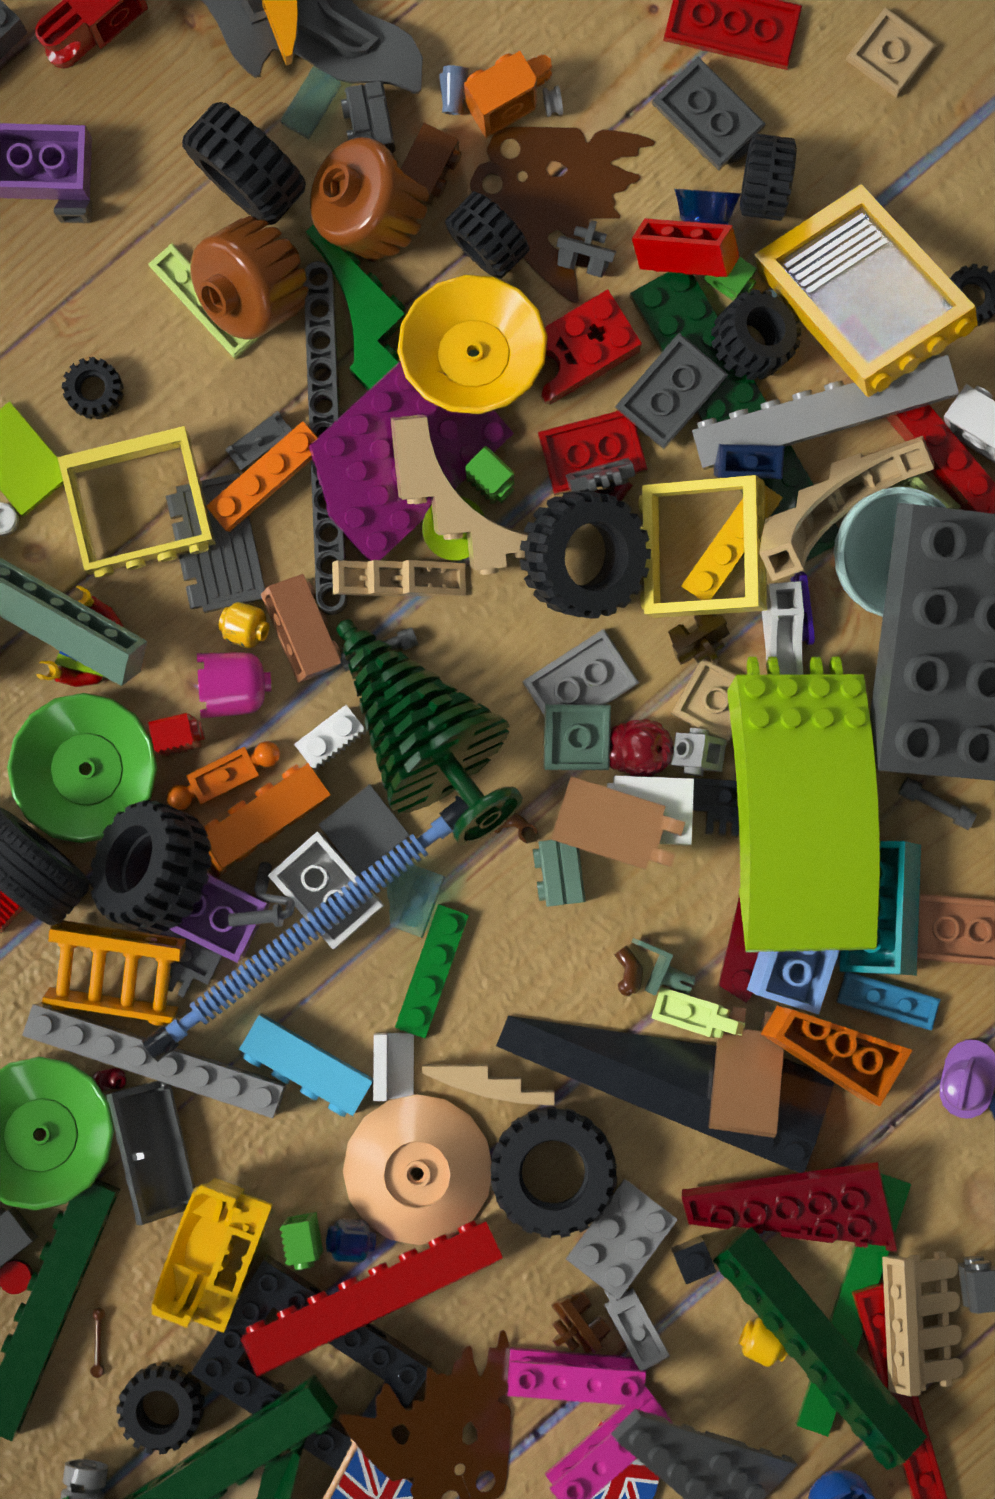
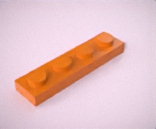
M302 421L206 505L225 531L230 532L312 460L309 445L318 437L307 423Z

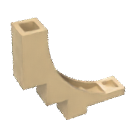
M422 414L390 418L398 496L402 500L407 499V504L426 503L427 497H431L434 531L438 535H443L445 540L463 538V533L467 532L470 566L474 570H479V574H495L499 572L498 568L507 567L506 554L510 553V558L525 557V551L520 550L521 541L527 540L528 533L505 527L482 516L471 508L450 485L435 457L430 440L427 417Z
M924 437L914 438L863 457L862 453L831 463L829 480L799 490L795 508L765 518L759 554L772 581L803 571L806 559L815 543L860 500L902 480L933 470L934 461Z

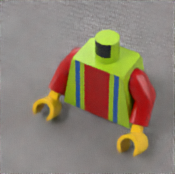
M75 586L83 591V597L78 602L124 627L110 606L95 596L91 597L90 592L83 586ZM59 651L55 662L46 660L39 662L49 666L47 676L36 674L41 680L54 679L56 682L73 687L99 684L103 678L108 679Z

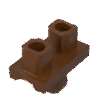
M577 1292L568 1298L558 1299L551 1305L560 1317V1319L552 1324L558 1332V1335L552 1340L556 1347L566 1343L569 1349L574 1351L580 1345L586 1354L591 1351L596 1353L603 1347L600 1342L611 1330L601 1317H596L589 1324L582 1318L581 1315L592 1306L590 1300L583 1292Z

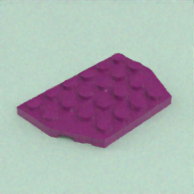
M401 361L309 445L330 519L343 531L368 561L381 560L424 519L427 510L432 505L431 497H427L426 503L407 504V499L402 500L398 496L390 418L422 414L427 417L430 440L435 457L443 474L454 490L466 479V465L485 446L492 452H495L514 434L494 410L482 414L450 412L425 400L406 379Z

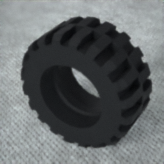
M213 103L183 136L182 146L197 167L236 205H239L247 214L256 217L257 220L267 221L269 223L268 226L276 224L305 192V179L300 174L299 169L291 162L290 158L260 128L256 127L246 116L244 117L235 108H231L227 103Z
M572 491L563 493L562 497L555 496L549 499L546 503L548 508L539 507L533 514L536 518L535 522L527 523L524 532L528 533L527 540L521 541L520 550L525 551V559H520L521 570L528 572V575L524 578L528 588L536 589L533 595L540 602L546 603L548 608L580 618L594 619L599 618L600 615L610 616L616 613V607L625 608L631 603L629 596L631 594L638 595L642 589V585L639 582L642 577L647 578L649 568H645L646 559H651V549H646L645 542L650 539L647 530H641L639 527L643 524L639 515L630 513L632 511L631 506L624 501H617L615 496L609 494ZM585 524H592L600 532L604 541V563L593 580L585 585H577L567 571L565 551L573 533Z
M140 801L127 806L125 812H119L113 818L114 822L111 825H107L103 831L104 836L96 845V856L92 858L90 866L93 869L92 875H90V885L93 888L91 895L100 913L108 920L144 933L159 934L182 923V918L188 917L194 910L192 907L195 902L200 901L203 895L201 893L204 884L207 885L209 879L207 872L212 862V858L209 855L211 844L203 825L193 815L157 801Z
M546 1107L547 1109L538 1111L535 1109L521 1118L518 1117L506 1131L504 1130L492 1155L491 1184L500 1209L505 1211L507 1218L513 1224L517 1223L522 1227V1230L530 1234L535 1232L545 1238H551L552 1235H560L561 1238L569 1237L570 1233L578 1230L581 1233L589 1228L588 1225L594 1220L597 1222L603 1216L604 1209L610 1205L613 1199L612 1194L617 1184V1165L611 1145L605 1134L592 1120L571 1109L566 1108L564 1110L557 1109L556 1107ZM547 1141H560L572 1146L580 1154L585 1168L584 1180L578 1192L568 1200L559 1203H548L537 1199L525 1186L522 1176L523 1163L528 1153L535 1146Z

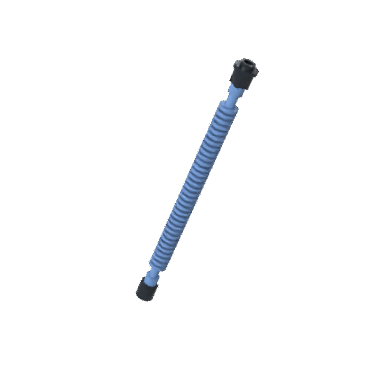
M459 795L455 796V801L439 813L441 816L431 823L432 827L418 838L411 834L409 837L412 843L405 839L402 841L405 845L404 849L400 844L396 846L399 853L396 854L393 849L390 850L391 859L385 854L382 856L384 864L379 860L375 862L378 869L371 865L368 867L371 872L370 875L365 870L361 873L365 879L362 880L359 876H356L354 879L358 883L357 885L350 881L347 883L351 888L350 890L345 886L341 888L344 895H341L338 891L335 892L336 901L330 896L327 899L330 903L329 906L325 902L320 904L323 911L316 907L313 909L316 916L311 912L307 914L310 921L303 917L300 919L302 927L296 922L293 925L296 930L295 932L291 928L286 930L289 937L282 933L279 935L282 942L275 938L272 941L275 948L270 943L266 945L268 953L261 949L258 951L261 958L257 954L252 956L255 963L248 959L245 961L248 968L243 964L238 967L241 974L234 970L231 972L234 979L227 975L224 977L227 984L222 980L217 983L220 990L214 985L210 988L213 995L206 991L204 996L207 1000L200 996L197 998L199 1005L195 1001L190 1003L192 1008L190 1013L180 1020L175 1019L166 1027L163 1024L143 1039L142 1043L149 1054L157 1062L179 1046L178 1042L188 1035L187 1031L200 1021L207 1025L210 1022L207 1015L213 1020L217 1017L214 1010L221 1014L224 1012L221 1005L227 1009L230 1007L228 1000L232 1004L237 1002L235 994L241 999L244 996L241 989L248 993L251 991L248 984L255 988L258 985L255 979L260 983L265 980L262 973L267 978L271 976L269 968L273 972L278 970L275 963L280 967L284 966L283 957L289 962L292 959L289 954L290 952L293 956L299 954L296 947L303 951L306 949L303 942L308 946L312 944L309 937L316 941L319 939L317 931L323 936L326 933L323 928L324 926L331 930L333 928L330 923L331 920L337 925L340 923L337 918L338 915L342 920L347 917L343 911L346 910L350 915L354 912L350 907L351 905L358 909L360 907L357 902L358 900L362 904L367 902L364 897L365 894L370 899L374 897L371 892L372 889L378 894L381 891L377 886L378 884L385 888L388 886L384 881L385 879L390 883L395 881L391 876L393 873L397 878L400 877L399 868L404 873L408 871L405 866L406 863L412 868L415 865L411 860L412 858H415L417 862L421 861L422 859L418 855L420 852L426 857L428 853L425 848L440 837L443 840L453 832L455 823L469 808Z

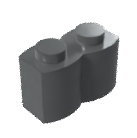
M984 1256L965 1257L964 1263L958 1264L963 1306L968 1307L970 1312L976 1314L995 1312V1266H992L990 1261L984 1260Z

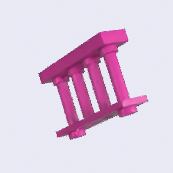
M510 1347L508 1396L643 1407L646 1371H640L633 1357Z
M646 1386L643 1407L622 1405L545 1472V1476L553 1484L549 1489L557 1499H591L637 1459L620 1445L611 1434L634 1409L664 1417L670 1423H673L666 1415V1410Z

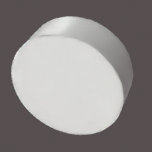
M0 503V536H8L17 529L19 515L9 504Z

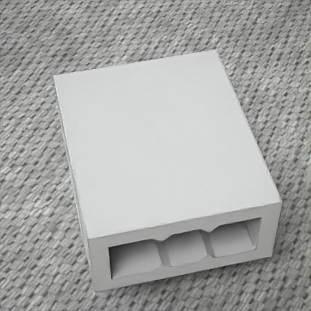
M614 776L613 783H607V788L664 805L666 807L663 816L685 822L681 836L663 830L659 844L692 845L694 779Z

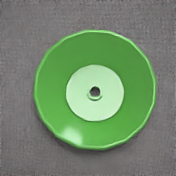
M80 693L54 698L29 715L13 738L7 770L12 797L30 823L53 838L86 843L101 840L106 826L114 822L113 818L119 812H125L127 806L151 799L158 767L152 738L136 714L112 698ZM85 763H89L92 767V771L88 775H83L81 772V767Z
M35 1057L11 1062L0 1069V1201L8 1206L31 1210H40L66 1204L91 1187L108 1162L114 1135L109 1103L95 1080L67 1061ZM40 1129H44L46 1131L45 1139L37 1141L35 1133Z

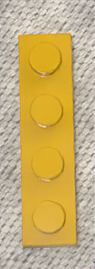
M766 485L765 518L770 517L783 500V497ZM743 498L681 585V587L700 600L713 599L744 555Z

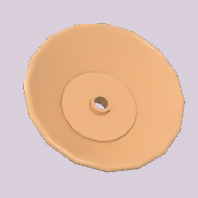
M415 1094L388 1100L362 1119L348 1141L343 1174L349 1201L366 1225L389 1240L423 1245L444 1234L449 1239L458 1232L457 1228L475 1219L489 1195L492 1160L488 1141L471 1115L446 1099ZM416 1167L421 1168L424 1172V1175L419 1179L411 1175L412 1169Z

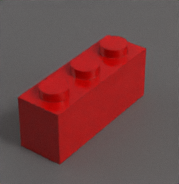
M645 218L632 237L641 270L728 277L740 258L733 225Z

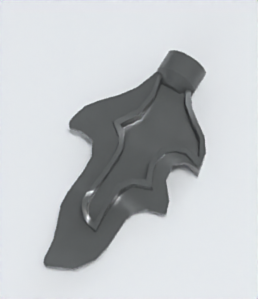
M201 0L216 20L234 59L254 78L261 77L263 64L273 50L280 51L263 9L262 0ZM297 0L298 31L295 54L323 73L339 81L347 83L383 81V84H391L414 94L421 92L423 56L411 35L394 24L363 12L352 0Z

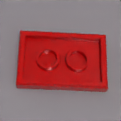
M619 411L538 432L554 496L571 491L566 474L625 458H629L633 463L635 474L648 470L637 428Z

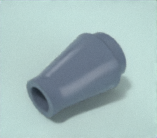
M454 65L443 66V73L439 74L443 104L442 113L461 115L465 99L464 82L469 77L468 68Z

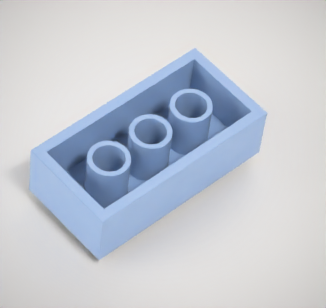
M839 950L759 952L747 990L758 996L819 1015Z

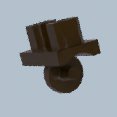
M716 614L695 615L694 619L699 629L691 634L683 624H679L669 630L668 633L673 644V651L680 665L691 658H694L697 663L708 658L714 665L719 662L716 652L725 647L722 639L730 635L726 626L727 621L722 614L718 617Z

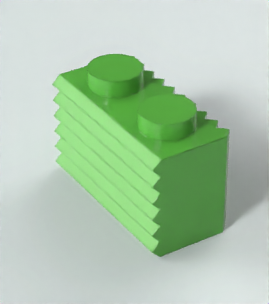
M487 446L466 465L467 482H471V487L476 486V491H480L481 495H485V500H490V504H495L497 501L502 504L514 492L515 472Z
M317 1212L287 1217L279 1229L283 1232L280 1237L284 1239L282 1241V1244L285 1245L283 1250L286 1252L284 1257L287 1258L285 1264L288 1266L294 1265L295 1270L311 1268L314 1266V1262L319 1260L323 1252Z

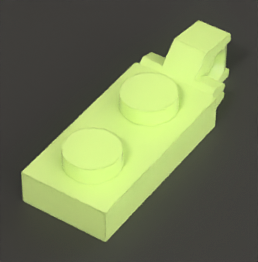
M660 987L651 1017L652 1019L692 1032L721 1039L724 1031L742 1036L745 1023L728 1018L730 1010L723 1008L724 1006L664 987Z

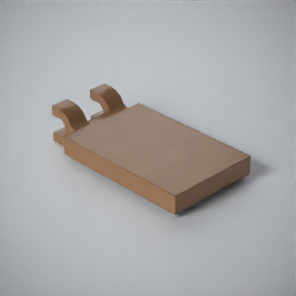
M571 776L551 840L644 870L647 868L648 861L672 867L675 854L658 849L663 830L681 836L685 822L663 816L666 807L664 805Z
M733 1006L729 1018L744 1023L746 1008ZM765 1011L764 1018L761 1019L760 1031L744 1029L742 1036L724 1031L722 1039L717 1038L708 1128L775 1138L777 1134L784 1049L761 1034L773 1012Z

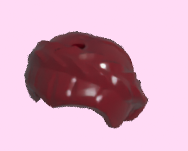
M649 719L631 720L626 724L615 725L611 732L613 748L610 753V766L614 770L626 772L631 776L652 777L654 774L663 771L671 762L674 747L668 730L664 729L659 722L650 721Z

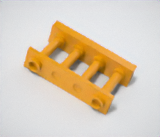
M65 920L60 924L53 925L49 929L48 942L58 943L61 950L57 988L50 987L42 997V1004L51 1005L53 1009L61 1011L72 1008L148 1020L150 1024L158 1026L171 1023L175 1019L178 1007L166 1005L171 963L179 962L183 956L186 939ZM78 946L90 948L93 952L89 993L70 990L74 948ZM110 951L123 953V956L126 957L121 998L102 995L106 953ZM142 956L155 958L158 962L153 1003L134 1000L138 961Z

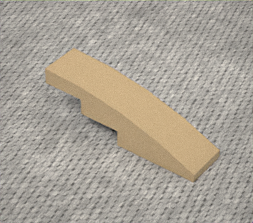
M337 560L332 562L334 595H466L465 563L418 560L403 562Z
M488 1064L422 1065L423 1074L453 1088L482 1097L513 1103L554 1106V1090H521V1077H488Z

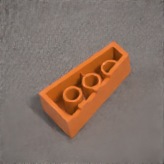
M309 763L301 768L297 764L292 766L281 775L284 780L275 786L271 782L267 783L255 792L257 798L248 804L244 800L240 801L228 810L229 817L221 822L216 818L204 826L208 834L207 838L211 844L209 855L212 858L210 868L216 877L219 878L226 873V868L234 861L236 863L243 861L258 848L257 845L268 843L283 832L285 826H292L328 800L330 793Z
M781 1006L775 1008L761 1032L763 1036L857 1098L879 1107L913 1051L912 1049Z

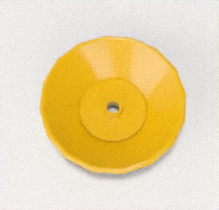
M462 275L435 284L413 302L400 325L397 352L406 379L425 400L450 412L482 414L510 405L532 387L545 364L547 333L539 310L520 289L495 277ZM471 350L479 352L475 357L468 355Z

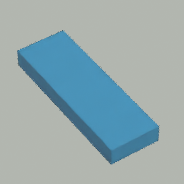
M844 972L836 1002L932 1031L941 999L851 972Z

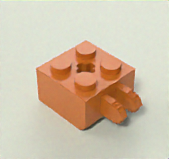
M521 51L513 55L508 53L500 57L491 68L485 71L483 69L475 71L467 78V81L464 82L466 107L485 138L536 109L537 88L543 85L545 81L548 82L552 76L551 58L541 54L537 58L534 57L526 61Z

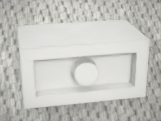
M374 1033L373 1101H387V1099L414 1095V1035L410 1033Z

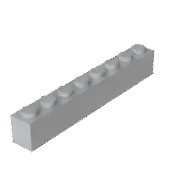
M940 354L931 356L919 364L914 371L902 375L893 381L887 389L877 392L869 398L855 383L844 385L843 380L825 385V391L812 395L811 390L792 395L793 400L780 404L779 399L765 402L760 405L762 410L749 413L748 409L734 411L729 414L730 419L718 423L716 418L697 423L698 428L692 430L702 468L703 470L714 468L719 444L783 445L786 447L957 397L959 391L949 355L940 357Z
M42 1003L32 1005L22 1035L270 1118H274L277 1115L287 1086L286 1083L180 1048H175L157 1062L142 1043V1040L146 1037L67 1011L55 1010L51 1006Z

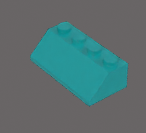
M879 841L880 880L877 948L875 950H840V972L917 976L921 844L907 841Z

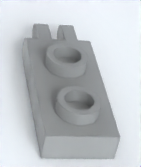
M604 1289L609 1299V1302L604 1305L639 1370L646 1371L671 1357L634 1289L626 1290L619 1300Z

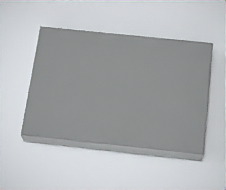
M604 629L522 681L544 716L545 704H608L639 684L637 678Z

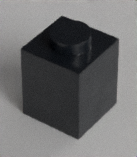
M701 1235L671 1248L686 1285L717 1272Z

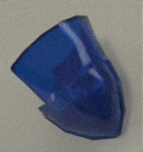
M674 189L678 202L679 219L687 222L728 225L741 195L740 193Z

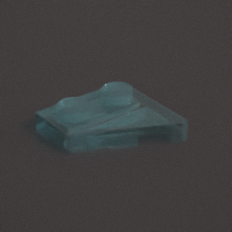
M406 863L405 866L408 871L404 873L399 868L398 871L401 876L397 878L393 873L391 876L395 881L390 883L387 880L390 926L423 938L445 876L415 865L411 868Z

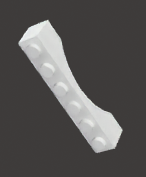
M801 581L768 584L767 611H762L766 659L768 660V657H777L780 675L803 674L802 633L804 619Z

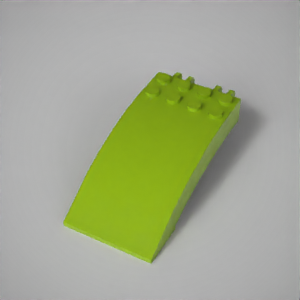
M748 657L747 675H736L727 690L737 780L740 838L739 896L746 952L875 950L877 948L880 880L879 812L874 746L864 674H843L840 657H831L829 663L830 674H824L821 657H811L810 674L780 675L777 657H768L766 662L767 675H760L757 657Z

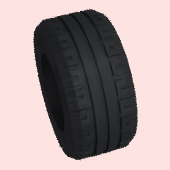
M0 808V891L42 922L51 926L60 924L66 918V914H70L74 906L81 901V897H84L88 892L89 879L75 864L39 833L9 811Z

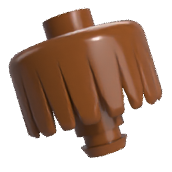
M357 137L345 141L334 148L320 165L311 188L310 211L317 231L328 242L367 259H383L385 255L394 256L400 252V249L395 245L401 247L409 245L412 238L405 233L416 235L419 232L421 224L416 221L417 219L423 220L425 218L427 206L418 200L427 202L429 192L426 187L414 181L397 167L398 162L383 143L372 138Z
M254 216L240 218L203 239L194 249L190 264L192 284L197 298L207 315L226 333L246 340L261 337L296 316L304 308V299L308 294L307 286L299 288L307 280L304 268L298 269L301 260L296 247L287 238L274 241L282 232L276 227L264 228L269 223L265 220H257Z

